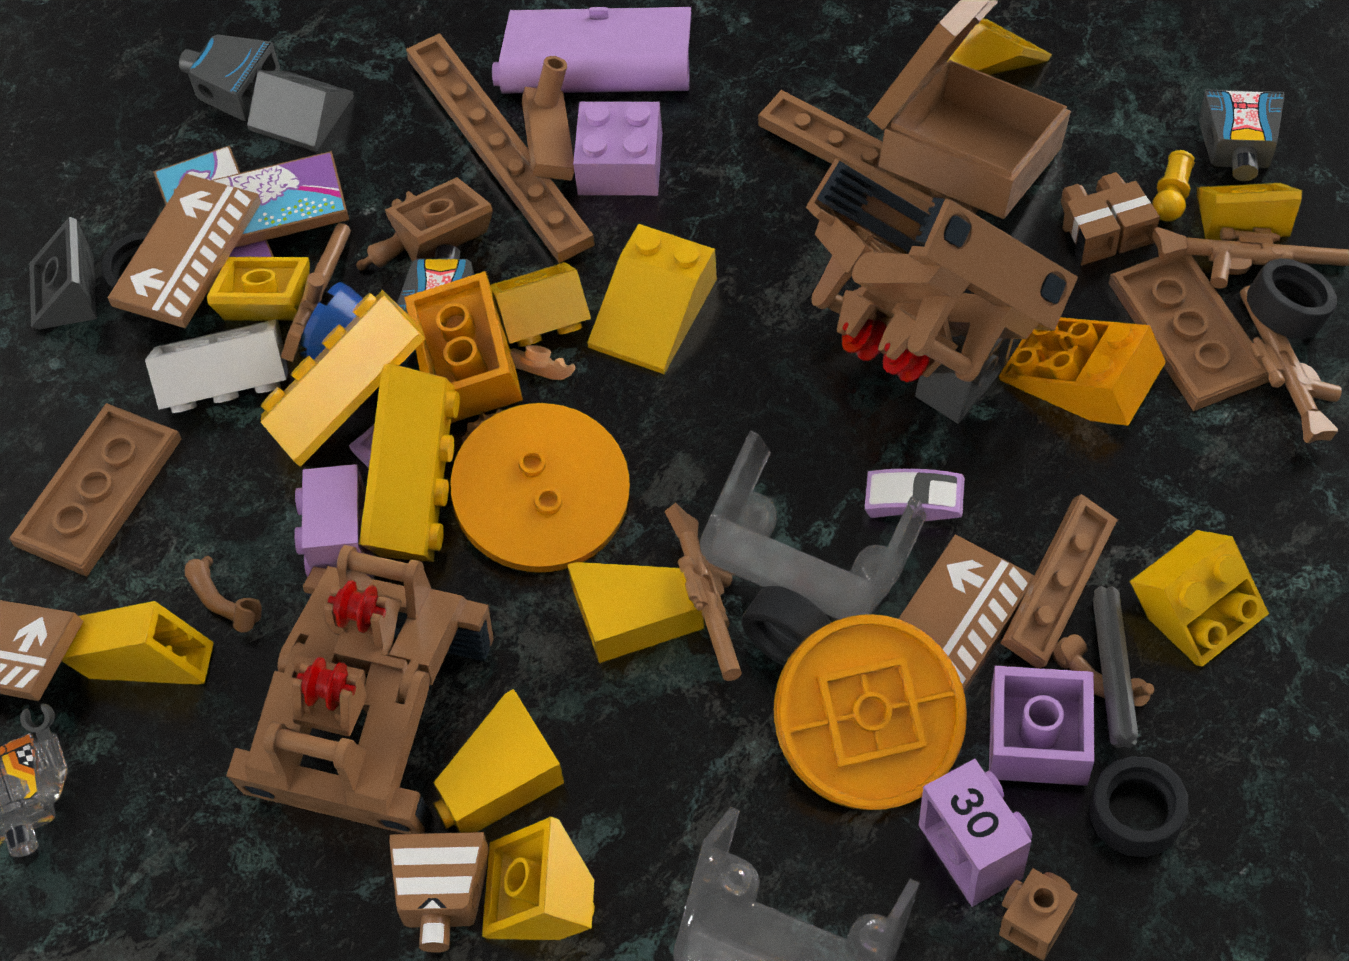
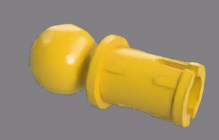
M1176 150L1171 152L1168 157L1169 161L1165 175L1158 181V193L1153 199L1152 205L1160 216V220L1166 222L1174 221L1180 218L1185 211V199L1189 196L1191 189L1188 181L1195 164L1194 156L1187 151Z

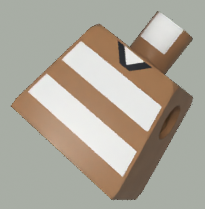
M484 832L390 835L389 843L398 914L404 926L410 928L420 927L419 948L426 952L447 951L450 945V927L471 926L476 920L489 857V847Z

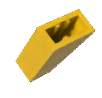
M575 562L567 565L571 586L599 663L704 629L702 610L698 611L694 607L693 602L689 600L685 587L686 579L680 568Z
M156 601L79 616L83 623L62 659V662L89 679L198 685L205 683L214 642Z
M514 689L504 694L434 781L440 800L434 802L433 805L446 829L455 825L459 833H476L564 784L560 763Z

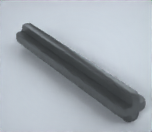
M1100 586L1094 591L1093 606L1110 742L1116 748H1131L1137 743L1138 728L1120 593L1113 586L1108 588Z

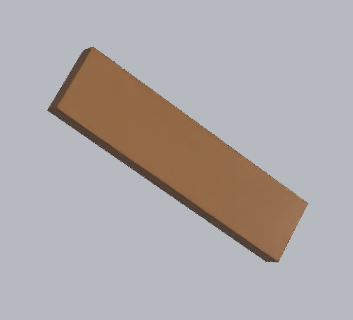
M1082 494L1072 500L1001 641L1002 645L1035 668L1040 669L1047 665L1118 519Z

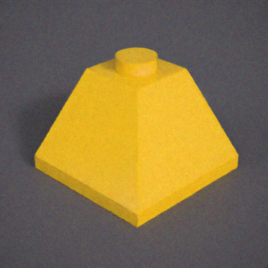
M983 18L974 26L949 60L984 74L992 75L1048 62L1052 54L994 22Z
M549 817L490 842L482 937L488 939L561 940L592 929L594 879L559 819Z

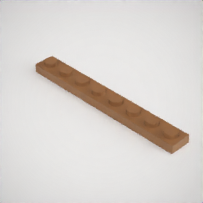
M439 33L407 48L408 60L556 260L561 263L594 246V235L550 178L532 176L528 148L442 35Z

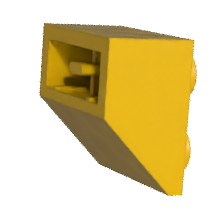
M1196 530L1130 581L1148 619L1195 665L1201 667L1269 614L1233 536Z

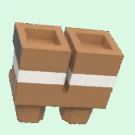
M1115 172L1105 175L1098 180L1097 193L1088 195L1084 187L1079 184L1063 189L1061 205L1065 214L1062 229L1065 232H1070L1076 244L1075 255L1081 265L1116 255V250L1120 254L1154 243L1151 236L1154 229L1158 227L1160 216L1137 181L1125 183L1120 175Z

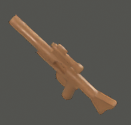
M340 223L335 226L314 273L309 274L307 277L304 294L290 326L280 358L291 362L294 361L306 324L322 299L325 288L331 280L334 269L351 233L350 228L346 224Z
M1156 227L1151 236L1157 246L1160 261L1170 260L1184 254L1208 256L1209 261L1213 262L1210 284L1215 288L1226 287L1229 274H1245L1251 265H1265L1268 261L1279 258L1308 264L1349 266V249L1273 244L1275 241H1280V235L1272 233L1271 228L1254 227L1252 232L1223 227L1220 230L1221 240L1186 238V236L1160 227Z
M1250 286L1244 287L1240 291V296L1262 338H1254V343L1250 345V348L1255 358L1262 360L1269 374L1268 380L1271 386L1280 387L1285 383L1302 417L1303 439L1306 443L1316 440H1332L1338 432V428L1318 410L1313 398L1337 402L1341 396V387L1322 382L1312 367L1299 362L1286 336L1274 332L1257 319L1251 312L1247 302V292Z
M674 503L665 510V514L679 538L684 556L678 560V565L686 579L685 587L689 600L693 602L694 607L698 611L702 610L723 679L727 681L736 680L742 673L727 629L729 621L720 597L724 594V588L731 584L732 574L728 570L709 563L708 557L702 552L697 537L698 521L687 514L677 503Z

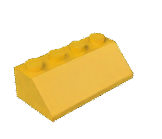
M383 290L376 297L371 293L367 294L353 309L352 312L356 317L348 326L343 328L340 324L337 325L322 341L326 348L315 359L307 356L291 373L295 380L284 391L277 387L261 404V407L265 410L261 414V423L300 467L380 386L382 363L399 366L425 340L420 325Z
M382 363L359 545L380 557L434 562L435 551H440L442 547L443 525L438 524L440 506H446L449 495V483L447 479H444L445 464L452 461L454 454V437L449 435L451 418H457L460 404L459 393L455 392V387L447 378L394 364Z

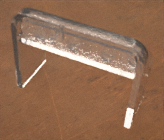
M750 430L702 533L700 550L703 557L712 566L759 587L781 586L793 590L808 598L826 616L839 620L856 615H871L897 582L927 515L920 500L912 496L910 497L888 547L883 545L866 547L856 557L850 572L770 538L777 522L776 508L769 498L753 491L771 451L760 435Z
M730 807L703 840L674 947V961H894L919 882L912 879L908 881L888 918L879 914L862 915L853 923L848 937L845 939L756 902L760 886L757 871L748 861L728 853L740 810Z

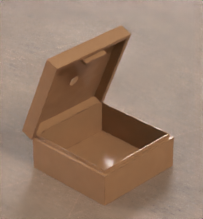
M960 0L937 24L867 117L884 130L878 167L1005 219L1061 150L1071 111L1066 109L1067 106L949 60L974 26L998 3L997 0Z

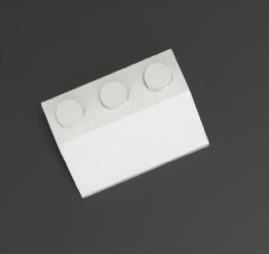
M278 319L154 347L145 359L158 409L170 407L172 413H178L197 407L196 401L213 397L214 403H221L238 398V391L255 387L256 393H264L275 390L277 387L280 388V381L287 379L288 369L286 359L280 358L284 347Z

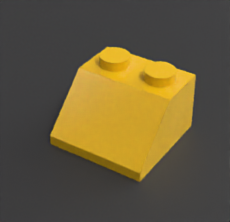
M566 262L490 285L507 341L510 344L517 342L518 347L535 344L542 340L541 334L556 329L558 334L574 332L582 328V321L591 319L578 272Z

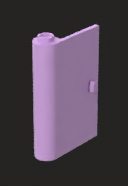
M591 7L589 9L510 10L499 62H493L492 64L493 85L500 86L502 94L523 93L524 87L537 88L544 59L548 56H557L567 63V70L561 89L563 93L689 91L691 7Z

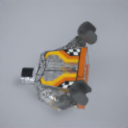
M41 704L45 717L41 726L32 722L31 713L28 708L24 709L20 715L22 726L27 731L35 732L37 739H35L32 733H29L0 746V844L6 842L12 857L29 855L38 848L39 844L34 829L50 823L55 818L54 803L60 799L68 772L56 733H51L49 728L54 722L55 712L47 704Z

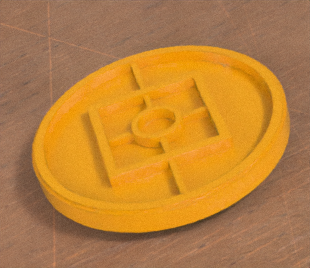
M533 403L519 405L488 418L464 441L454 461L451 474L453 510L462 531L469 541L490 559L504 566L527 572L563 570L568 568V564L584 562L593 557L617 533L626 514L629 500L630 483L627 463L612 435L588 415L556 404Z
M875 614L856 615L839 619L823 626L807 637L794 650L787 660L777 683L774 699V723L778 741L786 760L798 777L817 794L831 802L853 809L882 810L895 808L922 797L923 786L947 774L953 766L960 752L966 730L967 710L964 689L956 668L940 645L919 628L889 616Z

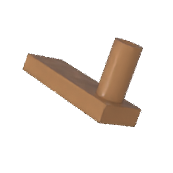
M548 56L544 59L537 88L524 87L522 106L532 176L572 180L574 158L564 94L561 91L567 63L557 56Z

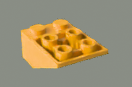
M1060 317L1055 331L1034 329L1027 339H1022L1000 373L999 378L1011 386L1089 421L1128 426L1166 361L1150 325Z

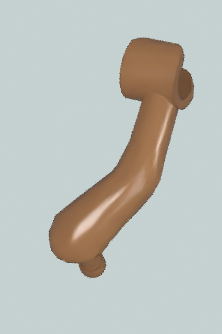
M408 191L406 193L405 201L414 197L415 195ZM395 199L392 202V206L397 205L402 201L399 199ZM395 232L393 237L368 246V257L359 260L356 264L357 268L364 270L372 263L378 267H383L402 253L405 247L397 233Z
M205 556L202 560L192 559L188 561L184 569L185 576L203 605L210 611L233 621L235 630L239 632L250 631L254 623L261 619L262 606L260 601L253 598H242L233 603L220 595L211 579L209 567L213 564V559L210 556Z
M1076 634L1062 638L1057 642L1052 652L1053 659L1061 667L1069 668L1072 671L1093 672L1094 694L1105 698L1102 675L1095 671L1082 657L1088 651L1084 640ZM1139 678L1131 679L1134 705L1143 706L1147 704L1150 695L1154 692L1153 685Z

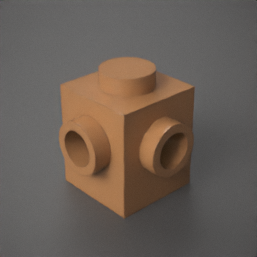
M1032 868L1024 883L1015 879L1002 902V906L1008 910L1003 916L999 935L1044 961L1072 914L1078 894L1072 891L1070 885L1061 877L1049 872L1042 874Z

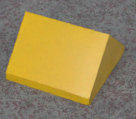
M1282 183L1197 187V199L1205 238L1221 240L1220 230L1223 227L1252 232L1254 227L1271 228V232L1280 235V237H1290L1302 200V190Z
M228 257L207 295L208 305L224 320L270 321L278 319V321H293L303 297L309 275V257Z

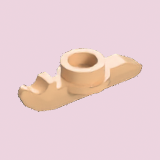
M528 345L525 352L515 348L510 349L515 368L551 380H563L571 376L575 371V365H566L563 358L559 357L552 361L550 358L551 351L548 348Z

